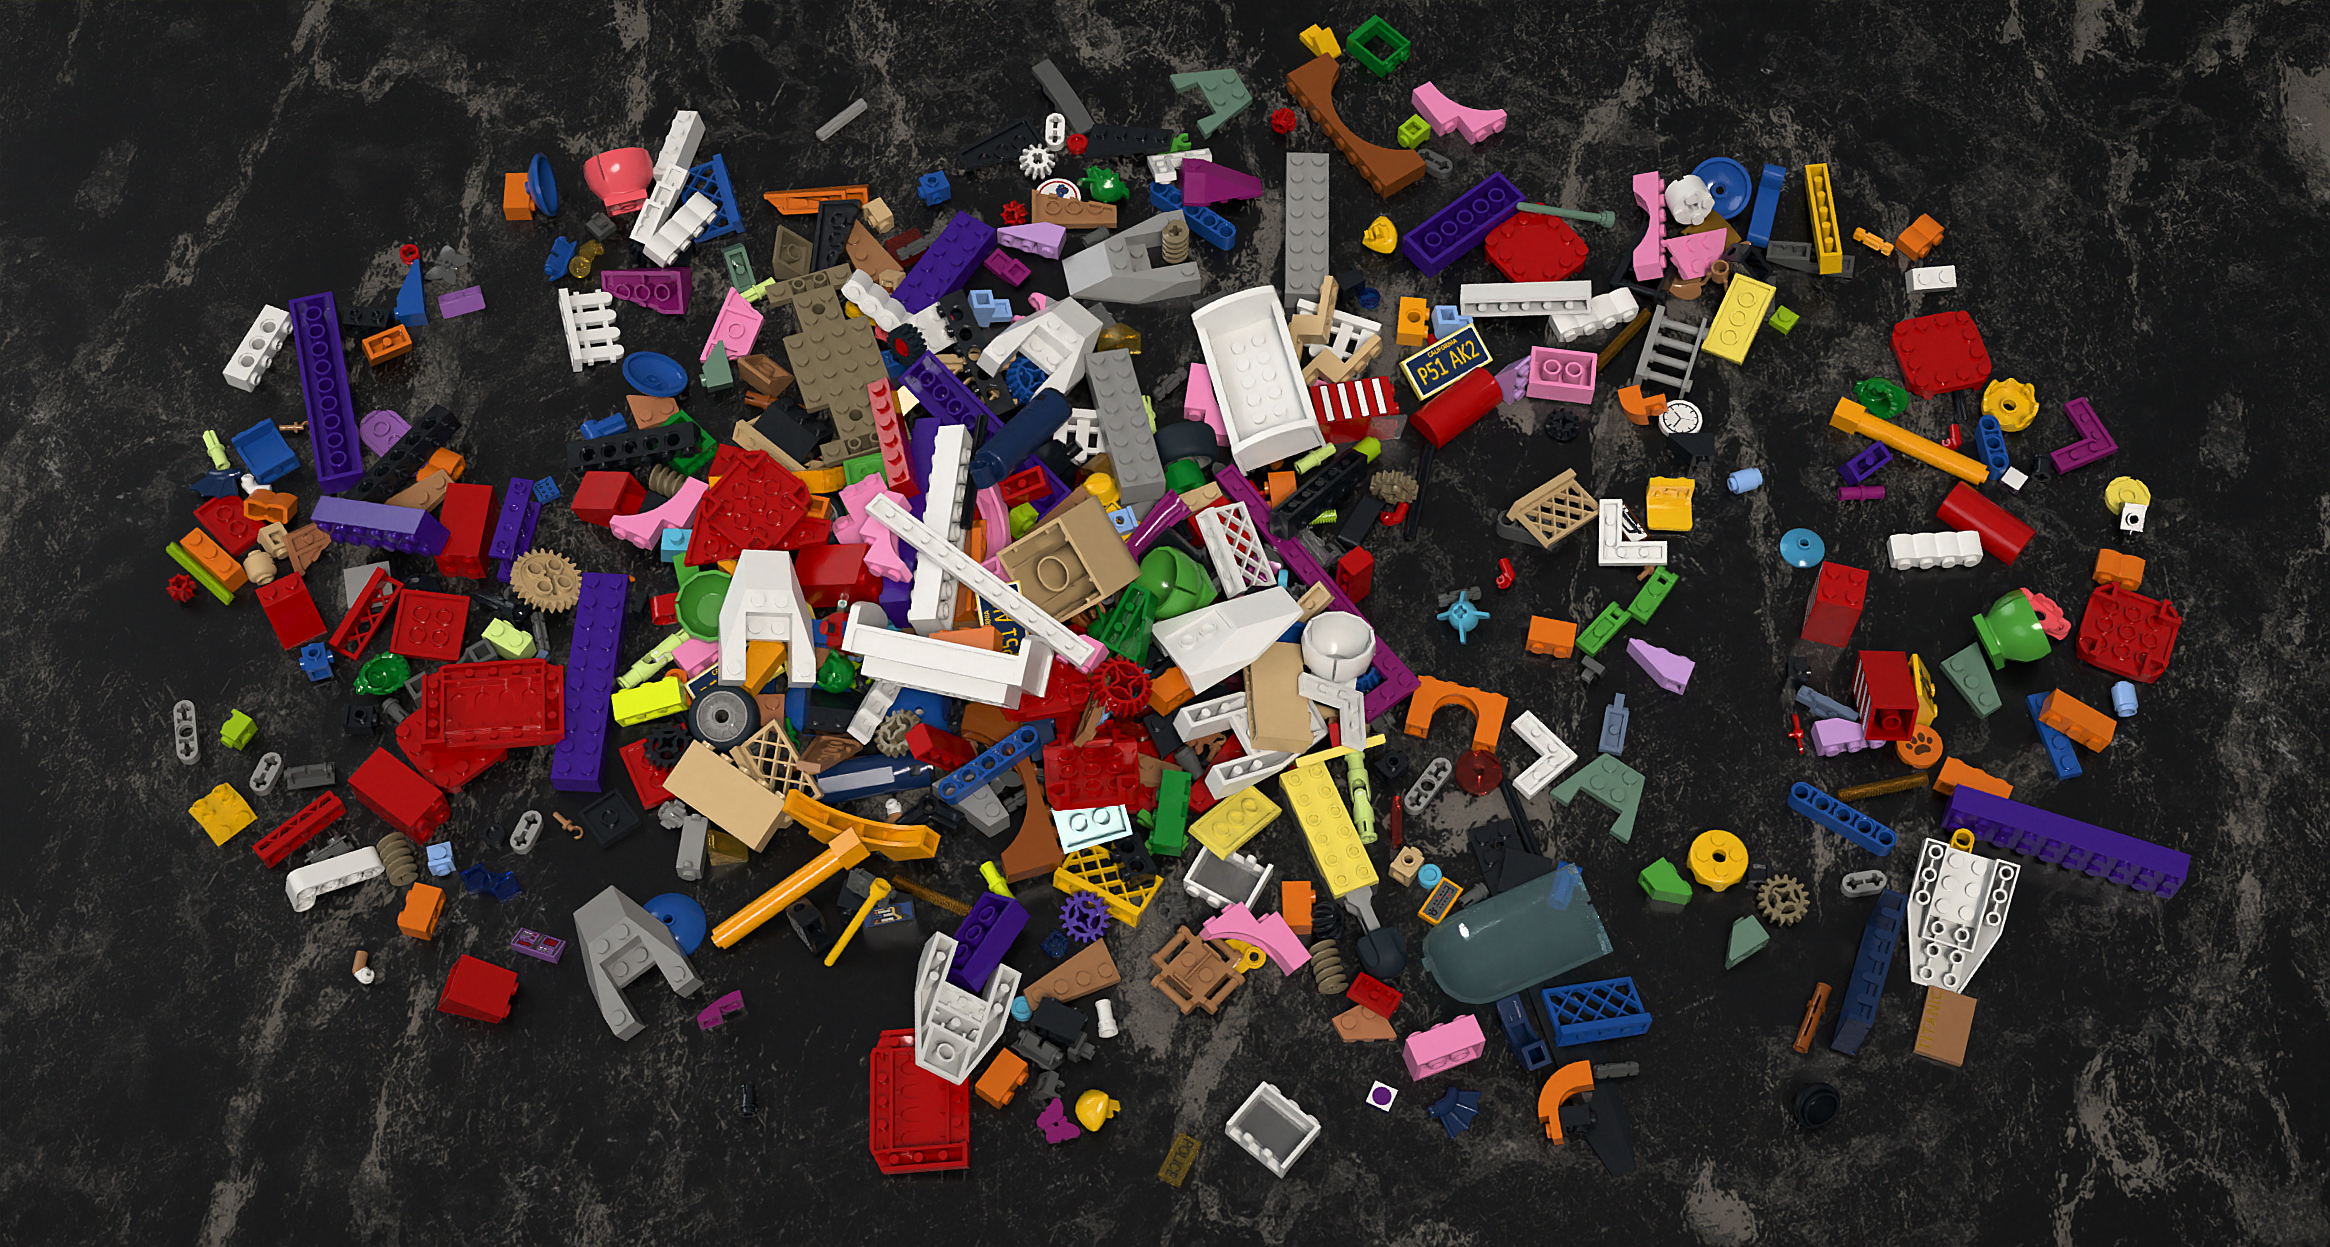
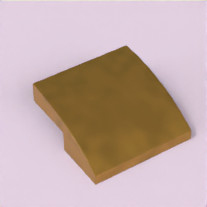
M1713 209L1700 225L1691 224L1680 232L1681 236H1686L1687 233L1692 235L1726 228L1724 252L1727 251L1732 243H1738L1742 240L1733 227Z

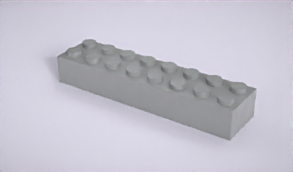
M1287 152L1284 308H1297L1299 298L1316 304L1320 303V286L1324 282V277L1329 276V154Z
M1128 348L1085 354V374L1121 505L1162 499L1165 496L1166 479Z

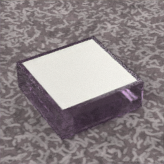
M2010 465L2000 478L1998 485L2017 496L2028 481L2029 476Z

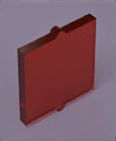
M917 227L884 242L892 258L902 268L918 262L930 248L927 246V249L913 256L909 255V258L903 261L898 258L897 249L903 246L906 248L907 244L919 238L924 239Z

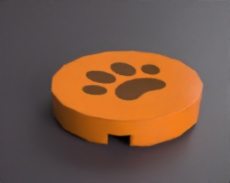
M1915 724L1912 740L1896 741L1895 748L1902 762L1912 765L1913 768L1923 769L1929 768L1938 761L1942 755L1943 744L1935 730L1926 725Z

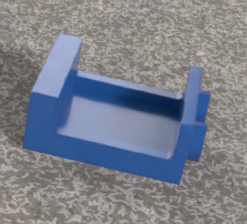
M271 418L260 421L254 427L238 433L231 439L236 451L259 485H267L300 467L295 453L289 448Z

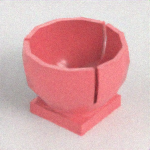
M635 147L615 149L599 154V158L596 155L585 162L583 166L584 178L589 189L605 202L608 218L642 210L646 198L648 199L646 191L653 178V163L647 150Z

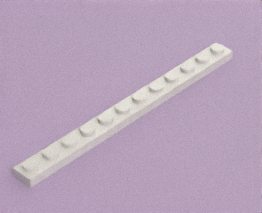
M881 492L865 507L867 514L1033 635L1046 638L1053 650L1079 669L1095 654L1094 647Z

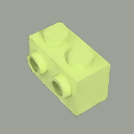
M494 618L482 634V638L488 639L495 652L508 660L531 659L537 652L533 637L526 631L520 632L516 630L506 620L502 622Z

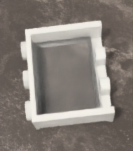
M1203 846L1185 876L1183 886L1189 895L1193 897L1200 896L1214 908L1221 907L1224 909L1230 903H1233L1235 906L1242 901L1247 909L1251 911L1268 880L1273 875V865L1269 863L1267 868L1256 864L1257 859L1249 854L1245 858L1237 854L1236 851L1223 861L1206 846Z
M1263 1081L1226 1123L1225 1134L1282 1179L1302 1153L1319 1136L1321 1126L1315 1117L1303 1113L1296 1102L1283 1097L1276 1086L1268 1085Z

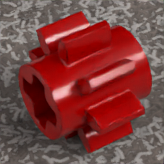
M1281 108L1280 111L1275 110L1271 116L1272 121L1270 123L1273 129L1280 134L1287 133L1288 130L1292 132L1297 125L1295 123L1297 120L1295 113L1288 108Z
M1013 200L1010 204L1003 205L1005 211L1000 215L1005 220L1004 224L1009 223L1012 226H1018L1025 223L1024 217L1029 214L1024 208L1025 204H1017V201Z
M178 573L177 576L169 579L170 587H167L166 590L175 602L179 599L185 603L191 597H195L193 589H196L197 585L195 581H192L189 574L183 576Z

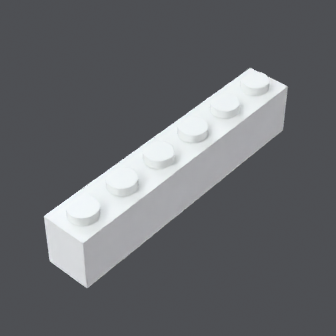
M1591 280L1461 284V316L1591 314Z

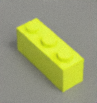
M673 676L665 677L662 681L656 683H643L638 688L621 689L618 693L611 695L615 721L622 727L688 710L684 683Z

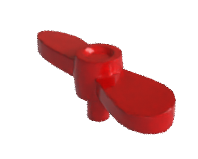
M1792 714L1795 730L1788 733V737L1797 739L1799 753L1804 754L1801 738H1804L1803 729L1799 728L1798 715Z

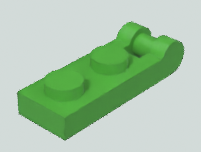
M1659 565L1627 611L1632 614L1633 618L1646 625L1678 581L1679 575L1674 572L1671 574L1666 571V567ZM1660 578L1667 581L1665 585L1659 582Z
M1615 601L1575 641V645L1591 658L1632 617L1631 613L1620 609V605Z

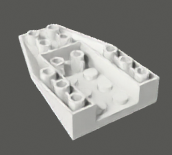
M1281 585L1153 624L1151 636L1156 647L1165 657L1170 656L1181 670L1186 684L1195 695H1198L1256 661L1304 614V611Z
M1925 838L1922 841L1907 903L1911 982L1927 987L1932 985L1958 994L1962 992L2002 934L2020 865L2000 859H1987L1951 848L1950 844L1930 838Z

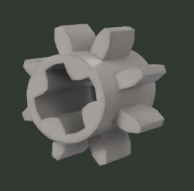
M677 799L674 802L672 800L664 802L658 811L659 819L662 820L660 824L667 829L681 827L685 816H688L684 809L685 804Z

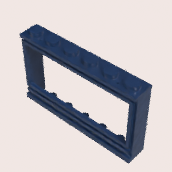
M1885 888L1866 922L1831 1044L1832 1049L1854 1056L1873 1025L1909 896Z

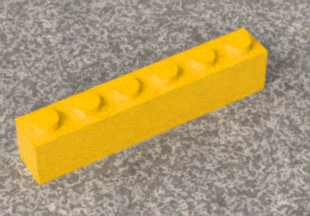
M1827 163L1805 165V188L1820 275L1842 273V249Z

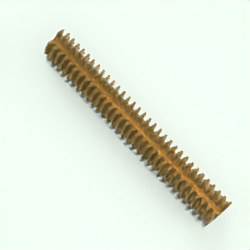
M1644 308L1597 357L1596 372L1601 371L1608 364L1607 362L1611 361L1612 357L1629 342L1630 338L1632 339L1635 333L1637 334L1638 330L1650 320L1653 315L1647 308Z
M1922 772L1900 778H1892V780L1842 788V790H1837L1838 801L1841 800L1843 803V800L1848 802V799L1851 801V799L1854 800V797L1856 800L1859 797L1862 799V796L1865 798V795L1868 798V795L1873 797V794L1875 796L1876 794L1879 795V793L1880 795L1881 793L1884 794V792L1887 794V791L1890 793V790L1892 793L1895 790L1898 792V789L1901 791V788L1902 790L1904 788L1906 790V787L1912 789V786L1917 788V785L1920 787V785L1923 786V783L1926 786L1929 783L1927 772Z
M896 874L891 881L892 886L908 892L910 895H916V897L932 902L934 905H940V907L956 912V914L959 913L961 916L964 915L966 917L972 910V905L971 907H969L970 904L967 906V902L964 905L962 900L959 903V899L956 901V898L953 900L954 897L951 899V896L949 898L948 895L945 897L946 894L944 896L943 893L940 895V891L937 894L938 890L935 893V889L932 891V888L929 890L930 887L927 889V886L925 888L924 885L921 887L919 883L916 885V881L913 884L911 879L909 881L908 878L905 880L906 877L903 879V876L900 878V875L897 877Z

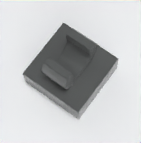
M597 212L591 216L592 220L586 223V228L599 241H602L617 230L616 225L603 212Z
M1587 655L1581 662L1582 666L1586 668L1581 677L1587 683H1590L1595 675L1602 679L1607 672L1603 665Z
M1083 1033L1076 1049L1068 1048V1059L1076 1063L1080 1056L1088 1060L1092 1059L1095 1047L1088 1043L1087 1033Z
M1052 1070L1039 1074L1033 1097L1039 1100L1047 1098L1051 1100L1054 1098L1060 1099L1061 1095L1054 1091L1055 1087L1062 1088L1065 1085L1063 1081L1058 1080L1059 1074Z

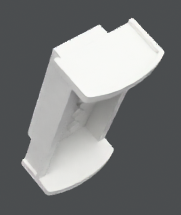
M1273 285L1251 288L1228 295L1202 307L1191 315L1198 332L1230 440L1231 452L1243 476H1247V471L1317 446L1327 447L1285 320V312Z
M858 601L851 606L841 650L864 658L861 675L877 682L1014 710L1019 708L1022 693L1045 698L1054 651L1051 648L1050 642L1044 637L1036 635L1025 636L1021 641L1019 655L1015 656L886 630L888 619L884 610L879 605Z

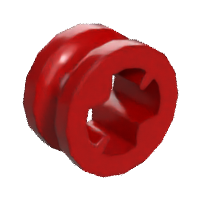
M407 244L400 249L402 262L406 265H412L414 259H420L417 246ZM410 252H413V254L409 258L406 256L409 255Z

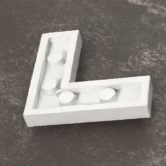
M1209 148L1147 156V164L1155 182L1169 184L1172 180H1177L1175 169H1180L1182 158L1204 159L1212 162V154Z
M1600 499L1599 566L1667 565V541L1622 542V499Z
M1302 672L1298 677L1299 695L1340 709L1341 744L1362 752L1367 747L1363 693Z
M1527 710L1512 723L1511 728L1542 757L1519 775L1512 785L1530 800L1572 765L1578 756Z

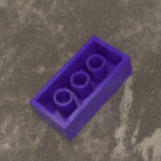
M989 892L982 894L952 937V939L958 941V945L945 980L946 982L978 993L1030 918V915L1016 899Z

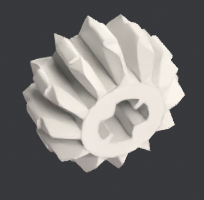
M1041 143L1038 144L1037 148L1031 144L1029 150L1024 149L1023 155L1019 158V161L1022 163L1020 169L1026 170L1025 176L1032 174L1033 180L1036 179L1037 175L1043 180L1045 174L1050 175L1052 172L1051 168L1055 166V162L1052 161L1054 154H1048V147L1044 150L1041 149ZM1035 160V162H1036V160H1039V161H1041V162H1040V164H1039V162H1038L1037 164H1035L1033 161Z

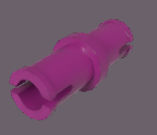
M1858 484L1856 487H1839L1837 490L1839 501L1858 500L1859 502H1864L1865 499H1883L1885 496L1883 485L1864 486V484Z

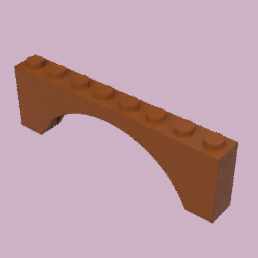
M1328 52L1288 73L1286 84L1288 92L1298 99L1300 106L1310 113L1314 122H1318L1325 135L1331 137L1336 147L1345 153L1348 161L1358 168L1361 176L1372 184V188L1376 193H1379L1385 199L1425 176L1426 162L1414 149L1394 150L1370 144L1356 136L1342 123L1331 99L1332 89L1339 78L1340 65Z
M975 702L966 705L962 727L959 732L961 738L971 739L993 747L1023 727L1022 722H1008L998 706ZM1007 749L1004 755L1011 756L1015 749ZM1029 756L1013 766L1025 790L1027 810L1019 834L1001 854V865L1007 884L1056 871L1058 867L1062 868V862L1066 859L1062 846L1058 847L1056 841L1059 838L1055 825H1051L1049 820L1052 817L1049 804H1044L1042 798L1045 796L1042 783H1037L1035 777L1038 776L1035 762L1031 763Z

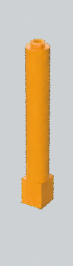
M1844 397L1840 399L1829 425L1852 435L1858 432L1873 440H1881L1883 444L1977 486L1980 482L1985 483L1989 471L1986 470L1987 465L1865 412L1866 407Z
M850 827L828 843L830 848L712 929L714 935L711 936V939L715 945L726 950L843 867L848 871L871 855L862 839Z

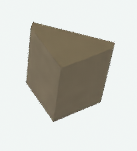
M782 225L777 227L772 261L775 279L788 280L809 274L813 243Z

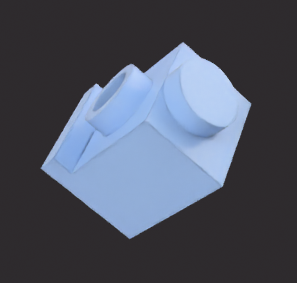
M1131 505L1124 509L1107 513L1120 536L1134 533L1138 528ZM1120 519L1121 524H1117L1116 520Z

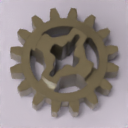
M1383 470V474L1377 472L1376 476H1372L1370 490L1372 495H1378V498L1385 499L1387 503L1396 505L1397 502L1403 503L1406 501L1412 503V500H1416L1419 485H1416V480H1411V476L1405 477L1403 472L1392 470L1391 473H1388L1386 470Z
M901 709L899 714L894 710L890 718L886 715V721L879 724L881 728L875 730L874 733L878 737L874 741L878 744L877 748L887 757L892 755L894 758H897L899 753L904 757L908 749L911 751L904 735L911 731L913 726L921 723L922 720L911 710L906 712L904 709Z
M1787 874L1782 879L1775 875L1773 881L1768 878L1764 882L1765 885H1761L1759 888L1761 893L1757 895L1756 899L1762 902L1758 904L1757 908L1765 910L1762 916L1766 917L1769 915L1770 923L1778 920V925L1782 926L1784 921H1786L1787 925L1791 926L1793 919L1798 923L1802 918L1801 915L1804 916L1808 910L1805 907H1808L1810 901L1805 900L1809 893L1802 892L1803 883L1795 884L1797 878L1794 877L1790 881ZM1781 897L1785 899L1784 903L1781 902Z

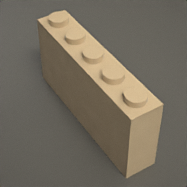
M1275 641L1256 661L1243 668L1251 749L1305 754L1309 745L1313 743L1314 734L1310 730L1311 712L1308 711L1309 698L1299 695L1298 677L1304 672L1301 644Z
M694 739L662 786L743 843L761 853L787 816L782 811L787 796L778 790L776 793L768 789L770 784L761 778H758L757 781L751 778L752 772L742 765L739 768L732 765L731 763L734 760L723 752L720 756L713 752L715 747L707 741L703 740L700 743Z

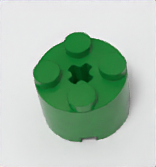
M1190 459L1175 462L1167 466L1168 471L1164 473L1166 479L1165 494L1171 488L1177 495H1181L1207 485L1197 460L1194 463Z

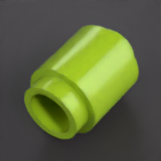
M1366 436L1352 449L1368 455V464L1381 453V444L1375 437Z

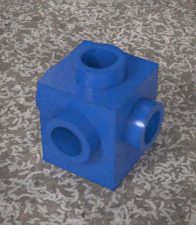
M943 170L932 174L929 173L919 178L917 192L920 199L925 200L927 206L951 199L950 185Z
M324 642L311 643L307 647L301 648L303 657L299 658L302 671L306 670L311 682L334 676L331 663L335 662L334 655L331 649L327 650Z

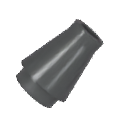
M1188 744L1182 746L1173 754L1174 762L1183 767L1186 772L1192 773L1193 780L1198 779L1205 773L1194 748H1190Z

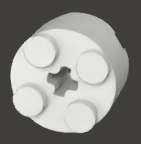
M1686 175L1683 176V180L1673 181L1666 189L1664 197L1669 210L1677 222L1687 225H1700L1712 210L1715 201L1700 177Z

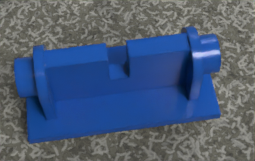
M559 236L555 240L551 252L557 257L550 254L544 265L545 274L551 276L549 281L565 276L568 271L567 265L575 254L574 249L577 241L569 244L563 236Z

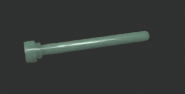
M1518 202L1516 205L1517 209L1521 211L1598 222L1604 228H1612L1615 221V213L1613 211L1604 210L1597 214Z

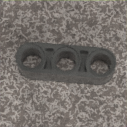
M1509 510L1500 512L1496 524V532L1500 537L1545 548L1530 531L1525 529L1526 527L1518 519L1512 522L1506 516ZM1526 515L1530 521L1536 522V517ZM1541 518V524L1551 526V520ZM1556 522V527L1561 528V525ZM1542 530V533H1543L1548 539L1552 538V536L1547 535V533H1551V532H1547V531H1543V530ZM1559 541L1549 546L1547 549L1555 548L1558 545Z

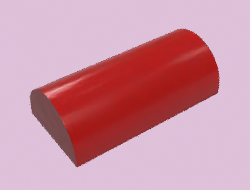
M1476 367L1410 415L1409 421L1439 449L1503 401V393L1496 379L1487 370Z
M1963 481L1959 482L1951 491L1936 514L1938 518L1959 532L1977 531L1981 547L2008 566L2013 564L2037 534L2036 530Z

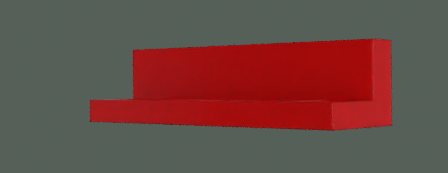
M377 567L329 641L332 649L357 662L398 599L402 588H405V585L388 576L384 569ZM387 582L397 587L393 594L383 595L382 589ZM382 602L384 608L381 613L372 615L370 610L372 605ZM370 621L371 628L369 632L359 634V625ZM358 640L359 647L355 654L345 650L349 642Z
M329 790L253 845L252 849L270 869L344 815L347 810L342 801ZM267 844H270L269 846H267L266 848H264L262 851L260 850V849H262L263 847H265Z

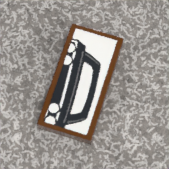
M1624 503L1622 539L1625 542L1648 541L1650 535L1627 504Z

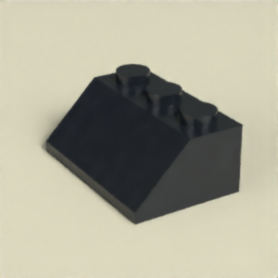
M787 395L772 402L752 426L801 465L822 456L819 445L830 443L834 433L813 415L808 414L805 409Z
M805 688L802 734L856 739L847 732V729L865 696H861V693H830L824 689ZM873 733L870 741L876 736L875 733Z

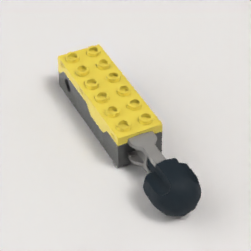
M1324 761L1300 768L1294 767L1292 764L1286 773L1280 774L1278 791L1328 901H1335L1341 907L1345 906L1347 912L1357 916L1366 936L1358 940L1355 949L1367 972L1381 980L1393 979L1402 973L1407 966L1409 958L1407 947L1398 928L1380 926L1370 905L1371 897L1377 895L1379 878Z

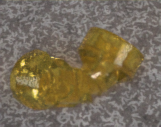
M590 240L582 245L579 251L581 255L575 256L570 261L569 270L575 277L583 278L587 276L592 269L594 257L603 255L604 246L601 243L597 244L596 240Z

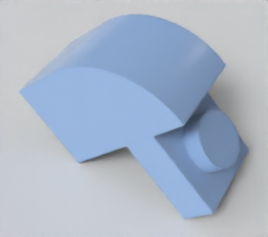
M970 290L968 303L980 327H989L990 322H1011L1013 316L1009 299L994 300L992 290Z
M1435 306L1431 314L1435 337L1439 341L1473 323L1472 316L1458 315L1456 306Z

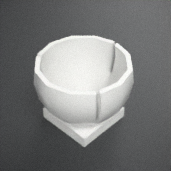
M1344 611L1324 612L1311 618L1301 637L1304 663L1311 669V675L1354 690L1357 677L1366 672L1376 651V641L1372 627L1361 617Z

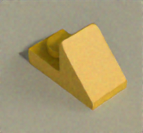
M1314 24L1300 33L1299 39L1317 57L1326 52L1334 59L1341 55L1340 47L1330 27L1322 31Z

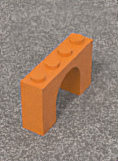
M1419 675L1418 680L1421 682V686L1414 691L1404 733L1427 738L1431 719L1435 711L1447 704H1459L1468 708L1476 718L1477 728L1471 750L1494 756L1508 698L1503 697L1499 693H1487L1475 687L1467 688L1459 686L1452 681L1444 682L1436 680L1432 676Z

